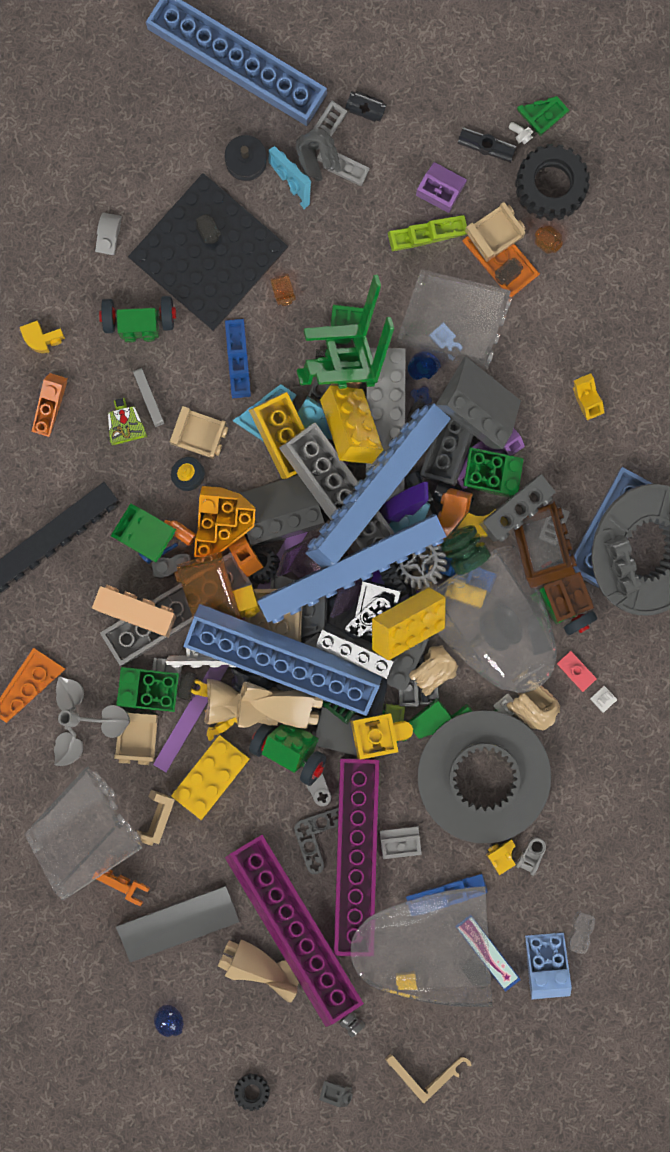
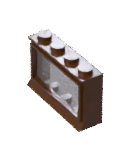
M555 501L552 504L537 508L539 511L530 518L527 516L523 519L524 524L518 529H514L525 576L531 588L576 574L574 569L577 566L574 555L570 554V550H573L570 539H566V534H569L565 523L562 524L561 520L564 518L562 508H558Z

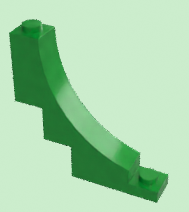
M436 698L407 722L411 724L413 732L420 739L433 735L437 729L450 719L473 710L468 704H465L451 715L441 701Z

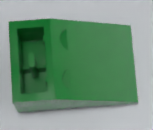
M470 447L463 486L494 495L512 497L519 491L524 458Z
M130 503L112 532L111 537L148 559L157 562L167 544L173 538L176 529Z
M121 667L117 706L175 712L179 673Z

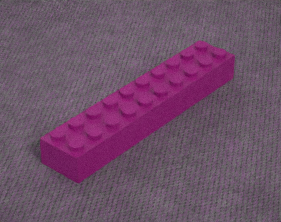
M340 758L334 928L335 956L373 957L379 760Z
M263 835L226 856L227 863L325 1027L336 1023L362 1006L364 1003Z

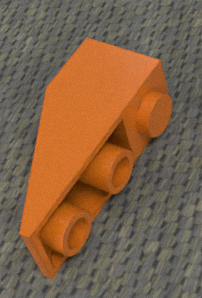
M52 373L45 377L31 432L50 437L65 393L68 378Z
M453 488L443 493L441 498L443 508L438 514V520L447 537L469 512L472 493Z
M245 534L229 546L235 561L247 577L263 568Z

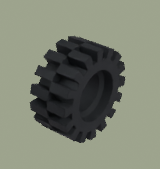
M259 546L256 547L257 551L255 549L254 551L260 561L267 559V565L263 570L257 571L249 577L256 583L264 584L265 581L269 583L270 578L275 579L274 573L279 574L277 569L281 568V565L278 564L281 562L272 550Z
M393 562L389 564L391 568L380 572L384 585L402 590L401 598L410 593L409 585L404 584V580L401 581L400 574L397 573L398 566Z
M255 1073L242 1076L234 1090L235 1100L238 1102V1105L242 1106L244 1110L249 1109L250 1111L255 1109L257 1111L261 1107L263 1108L270 1094L268 1082L264 1080V1077ZM248 1085H256L259 1088L260 1094L256 1099H248L245 1096L244 1090Z

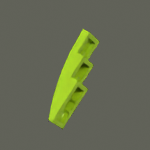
M464 215L432 220L425 224L409 226L406 229L388 232L392 251H398L467 235L465 232L467 224Z

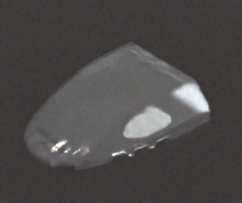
M514 544L493 550L433 589L446 597L445 629L437 634L455 654L483 678L502 690L516 693L532 691L550 678L554 671L557 656L552 626L541 593L537 586L530 587L525 576L520 553Z
M486 887L463 888L426 895L390 907L366 919L356 930L351 943L352 963L358 975L366 983L378 990L416 1001L459 1007H493Z

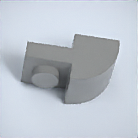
M102 213L97 229L98 236L95 252L115 255L122 216Z

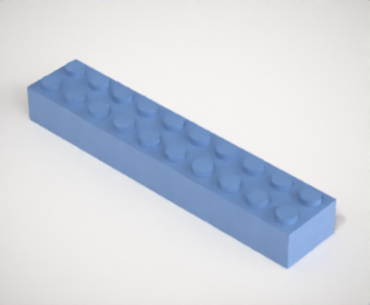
M159 0L146 21L149 31L305 126H308L327 96L326 87L182 0Z
M435 403L429 406L425 405L421 409L418 408L411 415L413 419L410 423L407 422L400 429L401 434L398 438L394 437L388 444L390 448L378 456V463L375 466L372 465L366 471V478L364 480L361 479L354 488L356 490L352 495L349 494L342 503L344 505L342 508L334 511L331 515L332 520L330 523L324 524L319 530L321 534L318 538H313L307 545L309 549L306 551V554L321 568L336 565L451 420Z
M433 514L340 559L336 565L321 568L259 598L258 603L267 622L277 623L283 620V615L289 612L293 615L300 612L301 607L306 604L310 607L320 602L319 598L324 595L326 598L337 594V589L341 587L345 590L354 586V581L360 578L364 581L372 577V572L379 570L383 572L391 568L389 564L395 561L398 564L408 560L407 556L412 553L418 555L426 551L425 547L431 544L435 547L443 543V538L447 536L437 515Z
M201 604L197 608L183 646L365 716L369 712L382 679L381 676L333 654Z

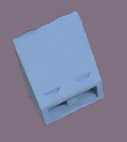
M564 933L525 936L531 999L570 996L572 987Z

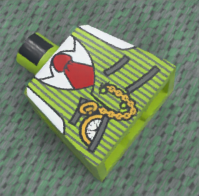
M125 398L114 400L116 411L108 413L110 443L112 446L147 437L136 408L134 406L127 408Z

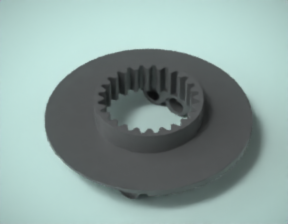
M646 484L625 492L609 506L595 532L592 546V566L597 584L604 596L613 605L631 614L648 616L670 609V486ZM654 522V524L659 525V529H663L662 534L667 536L664 539L665 542H668V545L664 547L667 553L663 554L665 559L660 560L661 566L655 567L656 572L650 571L649 575L644 574L641 576L635 572L637 567L634 559L631 557L632 548L627 538L632 537L631 531H636V526Z
M490 710L471 711L450 719L431 736L419 761L418 787L426 810L442 829L459 839L469 842L495 843L518 835L528 828L539 816L546 804L550 791L551 768L543 744L527 725L502 712ZM484 747L488 751L494 748L495 753L501 751V756H507V762H512L510 764L511 769H515L512 771L514 778L512 779L513 783L510 786V791L506 794L507 799L502 798L501 804L494 802V807L487 804L486 808H483L481 804L475 807L474 802L468 804L467 798L462 800L463 795L458 793L459 788L455 786L457 781L454 778L457 776L456 769H459L457 763L463 762L462 756L468 757V751L475 753L476 748L482 751Z

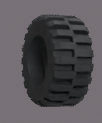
M547 144L545 148L539 146L534 152L531 151L527 154L526 159H523L515 181V187H517L516 194L521 199L520 204L522 207L526 206L529 214H537L536 218L538 219L546 217L547 221H552L553 218L561 220L566 215L569 217L575 210H578L586 197L590 185L588 183L590 175L586 171L588 167L585 162H581L582 157L579 154H573L574 150L570 147L566 150L563 149L564 145L558 144L557 147H553V144ZM546 167L558 168L568 176L570 188L562 197H547L536 188V174Z

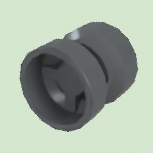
M354 1011L349 1013L345 1019L342 1018L339 1021L340 1026L347 1029L348 1035L351 1038L358 1034L366 1025L356 1017Z

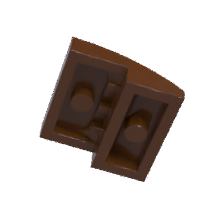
M581 572L544 585L557 622L594 608Z

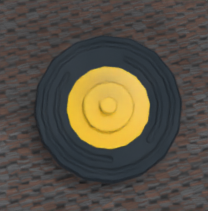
M193 457L179 459L171 470L172 482L183 491H191L199 487L205 476L203 465Z

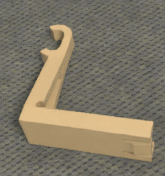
M390 1054L385 1058L389 1066L395 1070L422 1103H425L453 1075L459 1077L456 1067L461 1062H466L467 1066H471V1062L467 1058H458L425 1088L426 1092H424L393 1055Z

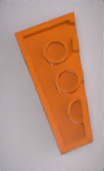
M33 648L0 697V719L8 723L66 669Z

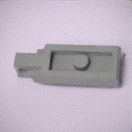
M319 152L317 160L322 162L321 153ZM338 153L341 171L336 172L330 169L327 171L362 186L370 168Z

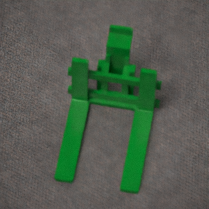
M378 274L373 275L358 325L304 328L306 341L325 340L328 349L325 352L326 357L306 360L304 368L297 369L296 372L300 385H311L313 377L317 378L319 385L338 384L339 389L347 388V383L366 382L367 387H374L375 383L378 382L394 331L391 317H386L373 359L366 335L381 288ZM353 338L355 347L336 348L334 339Z

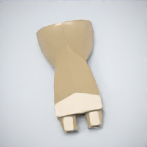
M207 679L208 706L204 717L205 724H214L236 718L240 691L237 692L221 681ZM272 687L268 690L272 693L285 692L278 690L277 687ZM267 716L258 722L266 725H278V721Z
M245 681L242 685L237 705L238 727L242 728L250 727L267 716L280 723L306 729L307 724L317 725L319 714L318 712H312L311 708H321L323 699L299 690L272 693L263 687Z
M241 940L239 944L228 941L224 953L233 957L230 958L223 954L218 964V967L227 971L226 977L232 980L266 983L284 1000L290 1003L293 1001L297 994L299 982L286 960L276 963L262 950L244 940Z

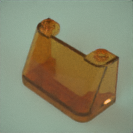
M221 551L177 565V571L174 574L177 583L181 582L193 618L199 604L243 620L238 610Z

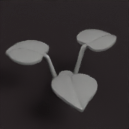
M58 677L56 701L58 707L62 710L58 716V721L70 733L65 732L57 737L54 747V765L65 766L77 761L83 752V742L80 739H76L77 734L71 727L77 726L80 721L102 723L101 730L105 736L115 738L125 731L129 725L130 718L123 708L115 705L107 706L102 710V719L80 717L74 710L76 709L75 705H79L84 697L82 685L75 680Z

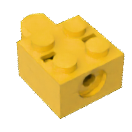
M391 713L351 720L357 757L360 760L398 752L397 741L409 739L413 734V728L409 722L400 721L393 723Z

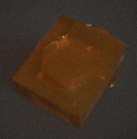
M288 274L270 279L278 305H290L293 303L292 301L296 300Z

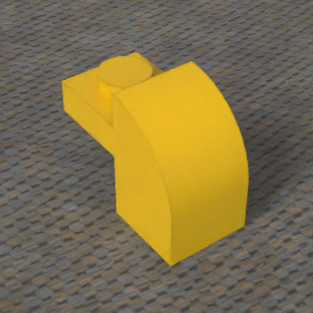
M38 321L20 327L24 341L32 350L38 353H49L47 345L56 346L62 343L61 340L65 339L61 328L43 334Z
M590 373L574 380L573 391L586 420L604 414L603 402L596 391L592 374Z

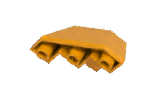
M202 486L199 497L198 530L195 538L194 557L215 558L250 531L255 525L256 507L239 493L221 487Z

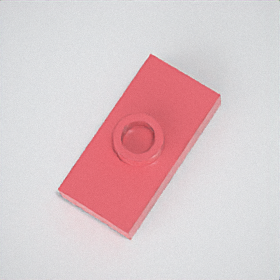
M572 651L568 652L557 663L561 670L582 692L597 680Z

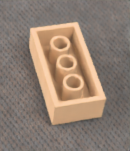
M107 584L105 588L100 586L92 609L168 638L177 617L173 613L174 610L163 605H161V608L155 607L156 603L143 598L142 601H139L136 595L126 591L124 595L120 594L117 588Z

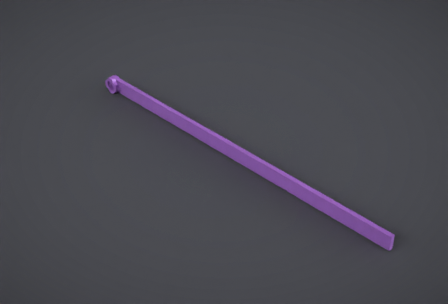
M308 532L286 538L277 553L278 559L281 562L278 563L281 565V568L277 569L279 575H283ZM271 578L269 583L266 581L264 584L260 583L257 589H271ZM240 616L239 619L245 621V617L242 618V616ZM229 665L210 667L202 681L206 684L207 679L220 681ZM199 695L192 697L156 758L154 766L167 772L208 703V697Z

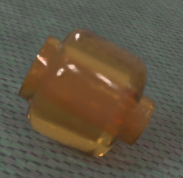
M550 225L544 228L540 227L535 233L536 246L547 254L556 253L563 245L562 234Z

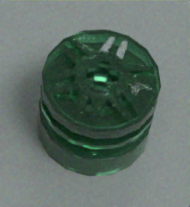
M469 525L453 532L440 544L441 550L446 554V558H452L450 565L457 575H463L475 570L491 556V552L486 544L479 542L481 536L477 533L474 525Z

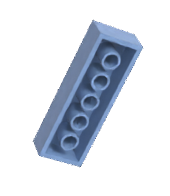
M623 467L619 469L573 553L577 566L574 567L575 573L581 572L583 580L598 588L592 566V546L595 532L602 516L609 506L625 492L641 485L653 484Z

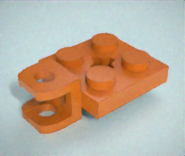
M105 866L94 870L92 878L127 894L126 900L142 906L143 901L134 897L133 894L136 888L148 892L150 887L137 880H134L131 884V879L123 875L117 877L112 874L113 870Z

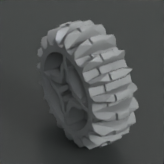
M431 544L425 547L426 550L433 552L430 556L429 554L422 555L420 553L415 555L412 553L413 558L410 561L406 560L399 564L394 562L398 566L397 573L400 574L401 581L404 580L405 585L411 584V587L414 589L417 585L419 589H423L424 584L428 588L430 587V582L437 584L435 579L436 577L440 579L443 577L440 572L446 571L443 565L447 564V561L443 559L446 557V554L441 552L443 550L441 546L433 547ZM419 557L423 560V564L421 565L422 569L418 565V562L420 561ZM434 564L432 570L428 573V568ZM419 571L422 576H412L408 572Z

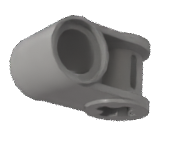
M323 774L312 785H306L315 803L319 806H327L331 801V794ZM320 792L328 795L325 803L317 800Z
M533 837L528 841L520 855L516 868H523L529 871L530 875L534 876L546 850V844L541 838ZM533 842H541L542 847L539 851L532 850Z

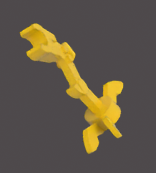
M195 679L194 682L199 684L200 688L198 690L191 688V693L208 697L207 684L199 679ZM237 717L219 722L214 727H208V740H213L214 735L225 732L234 722L237 723Z

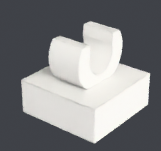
M605 686L590 698L602 713L617 701Z
M508 693L493 705L498 712L510 716L514 714L506 706L507 703L513 702L512 697Z

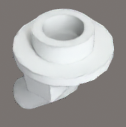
M514 122L510 123L509 129L519 134L515 137L518 144L521 142L526 144L533 138L531 135L533 130L529 127L524 129Z

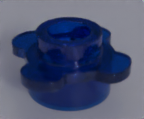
M423 386L420 389H413L411 391L415 407L419 408L423 404L429 405L432 402V398L429 397L428 387Z

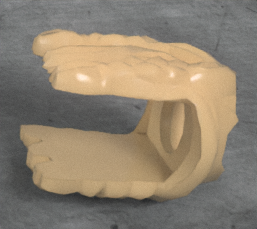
M443 645L431 646L428 653L424 656L425 662L409 674L411 680H415L417 686L422 688V693L425 696L430 695L443 682L453 679L457 675L458 665L444 649Z
M530 679L527 684L518 686L515 689L519 697L515 698L513 702L507 703L506 706L519 720L523 721L529 728L541 731L554 724L557 714L560 713V705L547 689H544L534 679Z

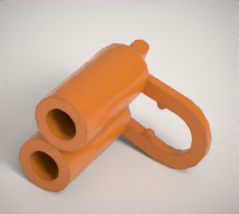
M176 520L164 521V523L176 529L174 537L188 546L192 545L196 538V533Z

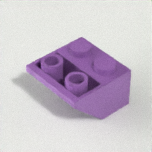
M434 162L421 181L416 196L450 213L467 179Z

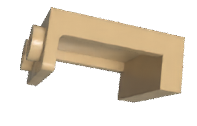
M505 202L501 203L500 207L475 224L471 223L465 230L486 262L522 239L525 235L524 230L526 228L520 220L517 221L514 217V210L510 205H506Z
M182 406L170 439V444L214 459L215 455L219 456L222 445H220L222 437H226L229 427H226V421H219Z
M128 713L130 718L129 725L117 737L114 759H119V763L130 764V760H138L140 765H149L150 762H154L158 715Z
M151 790L149 798L158 802V806L149 831L145 833L137 830L136 834L140 837L139 840L142 843L153 846V843H160L175 800L169 795Z

